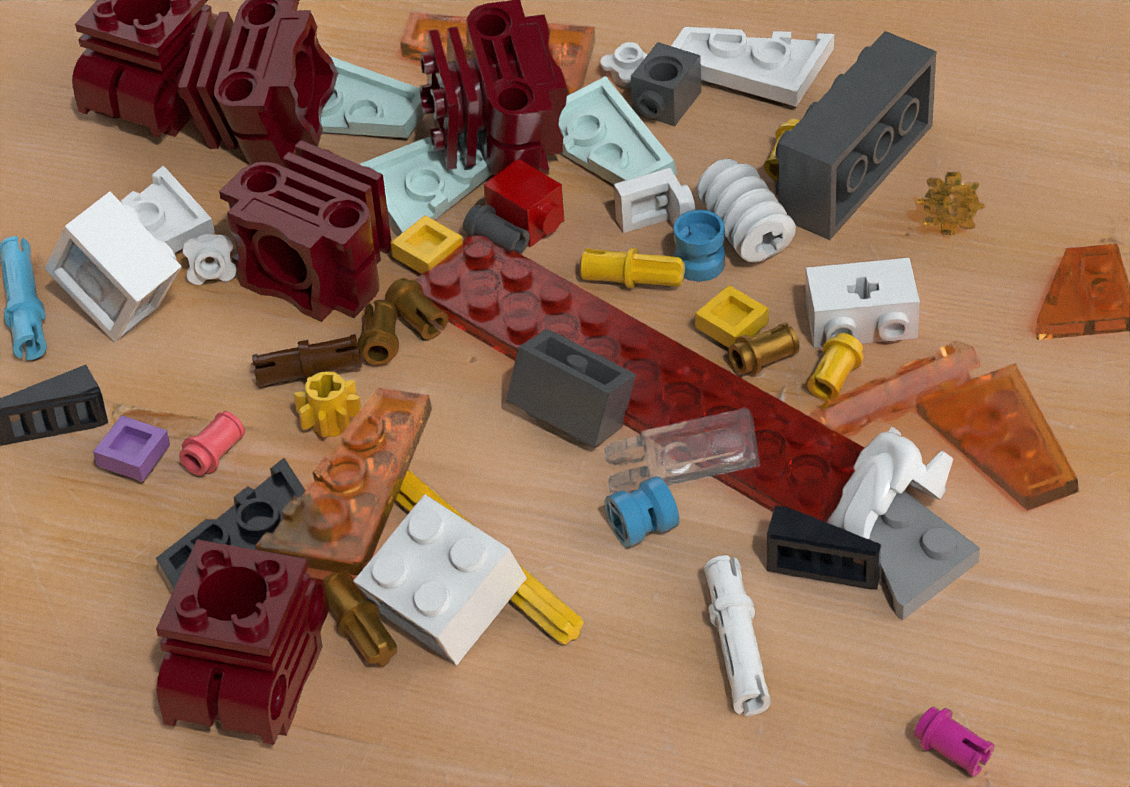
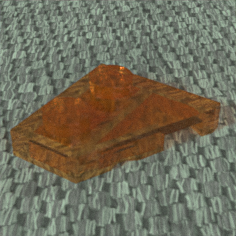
M1118 244L1066 248L1037 318L1036 339L1130 332V284Z

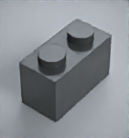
M545 329L519 346L506 401L525 410L529 416L544 420L567 432L574 440L596 447L623 427L636 374L549 329Z

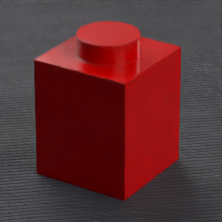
M520 159L512 162L484 184L485 205L494 207L496 215L529 231L530 237L527 245L529 247H532L547 234L553 233L564 222L562 184Z

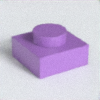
M121 415L93 453L98 467L143 482L170 446L167 430Z

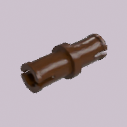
M355 334L350 335V337L310 344L309 340L299 341L298 347L252 355L253 365L256 367L254 370L259 388L299 378H305L307 382L308 377H312L320 372H334L362 367Z

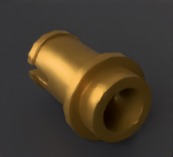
M400 278L393 282L386 291L385 300L391 302L396 307L397 316L402 315L419 331L424 339H433L441 333L428 319L431 321L435 320L444 329L447 326L448 315L423 294V288L418 281Z
M376 300L374 301V315L373 306L370 303L364 309L365 326L364 332L358 339V350L367 362L373 365H384L390 362L399 351V339L395 334L397 309L391 302Z
M785 322L753 337L747 335L738 336L735 344L729 347V358L732 366L739 374L747 373L753 376L760 373L762 366L797 354L800 347L799 340L793 327H788V323Z

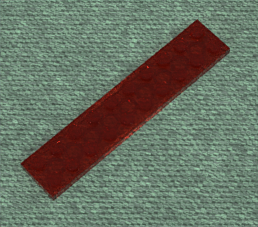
M476 233L472 236L469 235L463 240L462 245L430 271L426 270L416 279L423 288L420 291L448 315L449 323L514 361L516 360L519 346L545 329H549L635 373L636 377L628 408L625 411L623 425L771 512L774 511L775 505L783 506L828 522L843 496L844 486L855 472L853 467L860 452L865 448L515 250L508 251L487 237Z

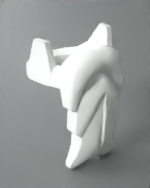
M891 427L889 431L879 433L860 452L853 467L855 472L844 486L843 496L837 508L826 522L869 539L872 527L879 515L887 512L896 493L901 494L908 485L928 496L941 500L946 492V481L953 458L947 453L940 451L927 465H924L920 450L912 441L901 437V433L897 429Z

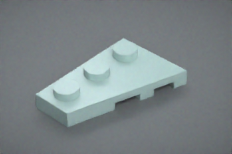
M331 57L338 71V77L334 91L322 110V132L408 138L424 115L420 100V88Z
M606 76L567 96L566 106L559 118V126L564 136L561 154L612 184L671 168L674 175L677 174L672 157Z
M430 136L360 163L362 166L370 167L383 174L389 224L397 237L424 215L436 220L492 175L485 163L478 136L476 165L466 167L458 139L457 169L447 170L442 151L434 152Z

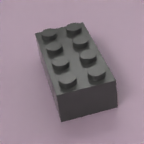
M884 31L870 47L866 46L861 51L857 61L845 74H839L836 77L831 89L818 102H813L808 107L804 117L791 131L787 130L782 134L776 147V157L779 159V179L776 184V195L779 196V203H781L787 215L792 218L796 226L831 240L933 126L937 51Z

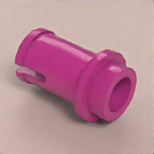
M934 706L930 707L921 717L914 731V736L921 740V748L925 751L933 748L965 769L973 777L979 774L982 767L978 763L987 764L995 745L952 719L953 713L948 708L940 711Z

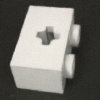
M910 258L806 267L805 305L814 348H823L827 339L835 337L839 333L852 335L861 344L918 339L920 300Z

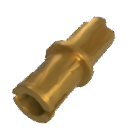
M339 570L327 575L323 582L328 605L338 618L337 627L339 632L353 640L368 663H376L379 667L385 666L389 663V658L397 654V645L379 619L380 611L378 606L373 601L365 599L353 582L352 576L347 571Z

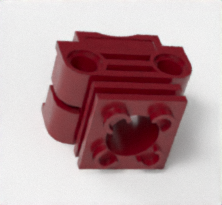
M97 0L75 23L76 31L83 33L78 39L79 45L86 48L77 60L72 76L78 112L87 115L90 110H94L96 113L105 116L121 118L149 127L151 135L160 137L162 134L176 137L192 115L185 100L179 96L177 90V77L179 71L184 69L187 60L190 36L196 31L201 12H211L215 22L218 18L217 14L212 13L211 6L205 4L208 0Z
M246 0L237 11L234 22L229 12H219L216 22L211 12H201L196 31L191 34L189 39V53L184 69L178 73L177 90L179 96L185 100L193 116L195 127L200 129L209 149H219L221 139H223L227 149H236L239 144L247 162L250 164L271 162L284 167L283 157L288 152L296 155L295 145L300 140L318 147L323 130L321 124L322 110L334 91L338 71L332 58L323 50L318 41V26L311 11L297 10L300 0Z
M520 0L486 3L470 11L467 17L466 55L458 27H450L447 30V60L438 29L428 30V51L420 53L421 71L427 75V84L420 85V100L424 115L432 113L435 128L430 129L432 147L434 152L442 151L447 170L457 169L458 139L466 167L476 165L478 136L487 168L494 175H497L512 162L519 159L548 175L549 165L546 155L558 154L563 151L564 136L559 126V118L566 106L567 85L562 69L556 64L549 50L550 30L545 14L525 17Z
M302 140L295 145L296 155L288 152L283 157L284 167L271 162H257L243 168L219 191L220 199L229 203L230 210L227 212L230 232L235 237L238 251L232 257V263L238 269L240 285L260 295L283 299L294 305L302 314L320 322L333 310L355 319L379 291L380 283L377 264L381 261L380 251L387 254L391 250L392 239L383 174Z
M196 540L156 628L157 635L162 637L160 642L161 651L166 652L157 679V699L165 725L175 726L177 720L212 727L214 720H221L223 729L262 736L263 743L270 745L275 744L278 735L287 736L296 714L304 685L313 671L322 650L323 644L320 632L329 612L324 582L322 579L310 577V574L306 573L308 568L307 559Z

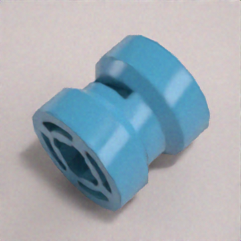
M692 210L680 215L675 220L673 226L674 242L676 245L674 257L681 258L685 263L684 278L701 282L717 277L725 266V251L723 247L725 227L723 220L717 214L706 210Z
M654 476L640 482L638 489L628 493L620 490L606 496L604 500L610 526L624 547H631L644 541L646 534L655 530L659 533H664L679 525V513L674 497L666 483L659 476Z

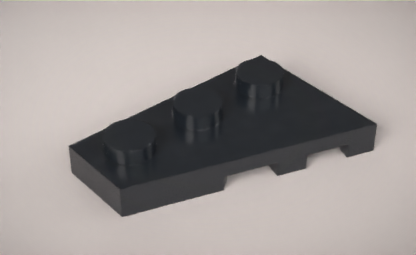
M285 458L270 468L271 477L253 490L247 486L234 496L235 505L216 520L205 519L156 557L159 573L171 593H173L196 540L293 557H302L333 543L331 528Z

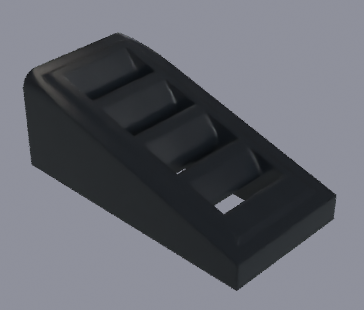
M87 365L80 366L0 398V446L88 430L109 423L101 390ZM39 410H40L39 413H36V414H34V415H32V413H31V412H33V411H39ZM19 414L20 420L11 423L9 416Z
M775 505L767 531V571L868 589H878L880 582L881 544L794 509ZM853 558L864 560V566L854 562Z

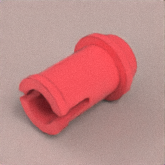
M220 411L197 436H190L183 441L182 451L179 453L182 465L189 472L197 476L214 472L219 466V459L237 441L243 438L245 429L242 422L234 414L228 411L221 413Z

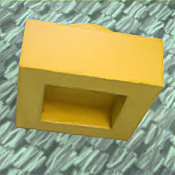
M426 215L391 242L393 258L429 279L464 251L461 235Z
M730 285L695 312V328L728 348L730 345L735 344L738 336L747 335L753 337L769 323L768 307Z

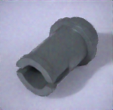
M475 205L469 210L463 222V230L468 233L469 240L475 243L483 241L513 260L516 259V256H521L529 242V231L519 228L496 215L495 208L490 205L483 207Z

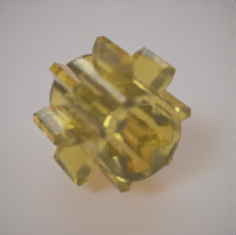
M947 172L945 183L939 178L927 179L926 181L930 189L925 197L917 199V203L924 205V210L927 214L923 224L934 226L941 222L940 230L942 235H955L957 224L963 229H974L976 226L972 218L978 210L985 208V204L979 202L975 192L979 187V183L966 182L961 185L962 177L960 172Z

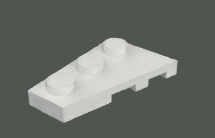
M684 27L671 46L701 55V80L797 107L834 50V34L817 33L815 41L791 39V32L773 31L772 38L746 37V34L741 29Z
M164 165L152 174L153 183L140 194L132 191L121 200V202L127 203L136 211L141 224L156 240L165 242L174 253L183 249L184 243L191 238L215 233L212 218Z

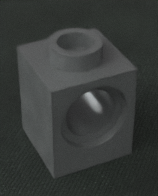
M657 42L631 75L632 109L635 113L676 126L701 93V55Z

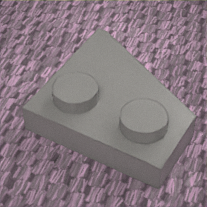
M905 491L901 494L896 493L887 512L879 515L869 540L881 544L880 579L881 582L886 581L893 597V609L896 616L902 621L979 562L980 548Z

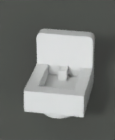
M671 168L614 184L616 222L623 233L670 220L674 226L675 220L680 215L695 210L691 190L687 185H680Z

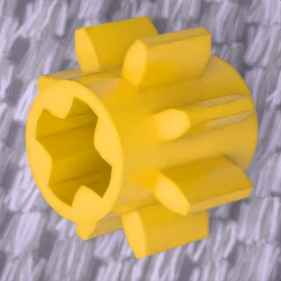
M320 372L312 377H308L305 385L306 392L299 391L294 393L296 411L299 413L301 428L305 430L312 427L314 432L322 437H334L350 431V417L362 416L360 396L357 395L355 381L353 379L344 381L342 376L335 372Z

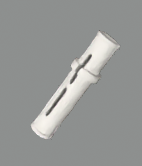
M728 555L717 556L709 560L704 566V573L712 599V604L709 606L710 621L713 626L717 627L726 672L732 691L734 710L738 714L744 711L745 716L757 715L769 708L771 698L765 683L759 648L752 625V619L755 616L754 604L744 590L741 566L738 559L733 557L730 561Z

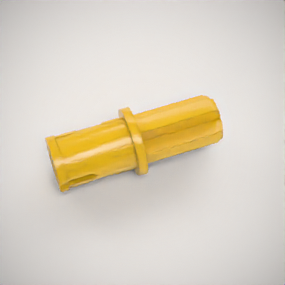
M585 248L581 259V276L583 280L614 281L625 283L627 288H634L636 283L678 287L682 285L685 273V263L681 258L639 254L637 248H630L628 252Z

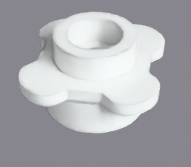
M623 43L615 50V53L601 58V68L605 71H611V79L616 85L631 88V75L648 54L644 53L636 43Z
M204 234L187 240L183 245V254L188 258L190 266L186 272L187 279L195 285H201L210 279L219 278L225 282L233 279L236 275V266L230 259V252L233 249L232 240L225 235ZM213 257L214 262L207 263L205 258Z

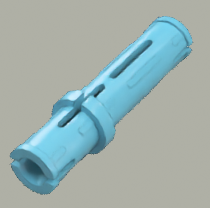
M12 236L2 240L0 243V262L7 299V308H4L3 311L4 320L12 332L14 354L21 359L23 356L22 345H24L26 360H34L41 357L47 348L42 328V320H45L46 317L43 303L37 297L30 244L26 239L22 238L20 251L18 236Z

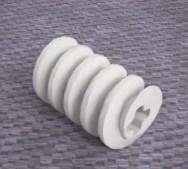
M721 159L709 166L701 175L697 184V196L708 211L717 214L723 220L725 236L742 259L747 262L757 263L782 252L791 243L795 235L796 225L792 218L787 215L781 203H778L773 192L769 190L765 181L760 178L753 166L739 164L732 159Z

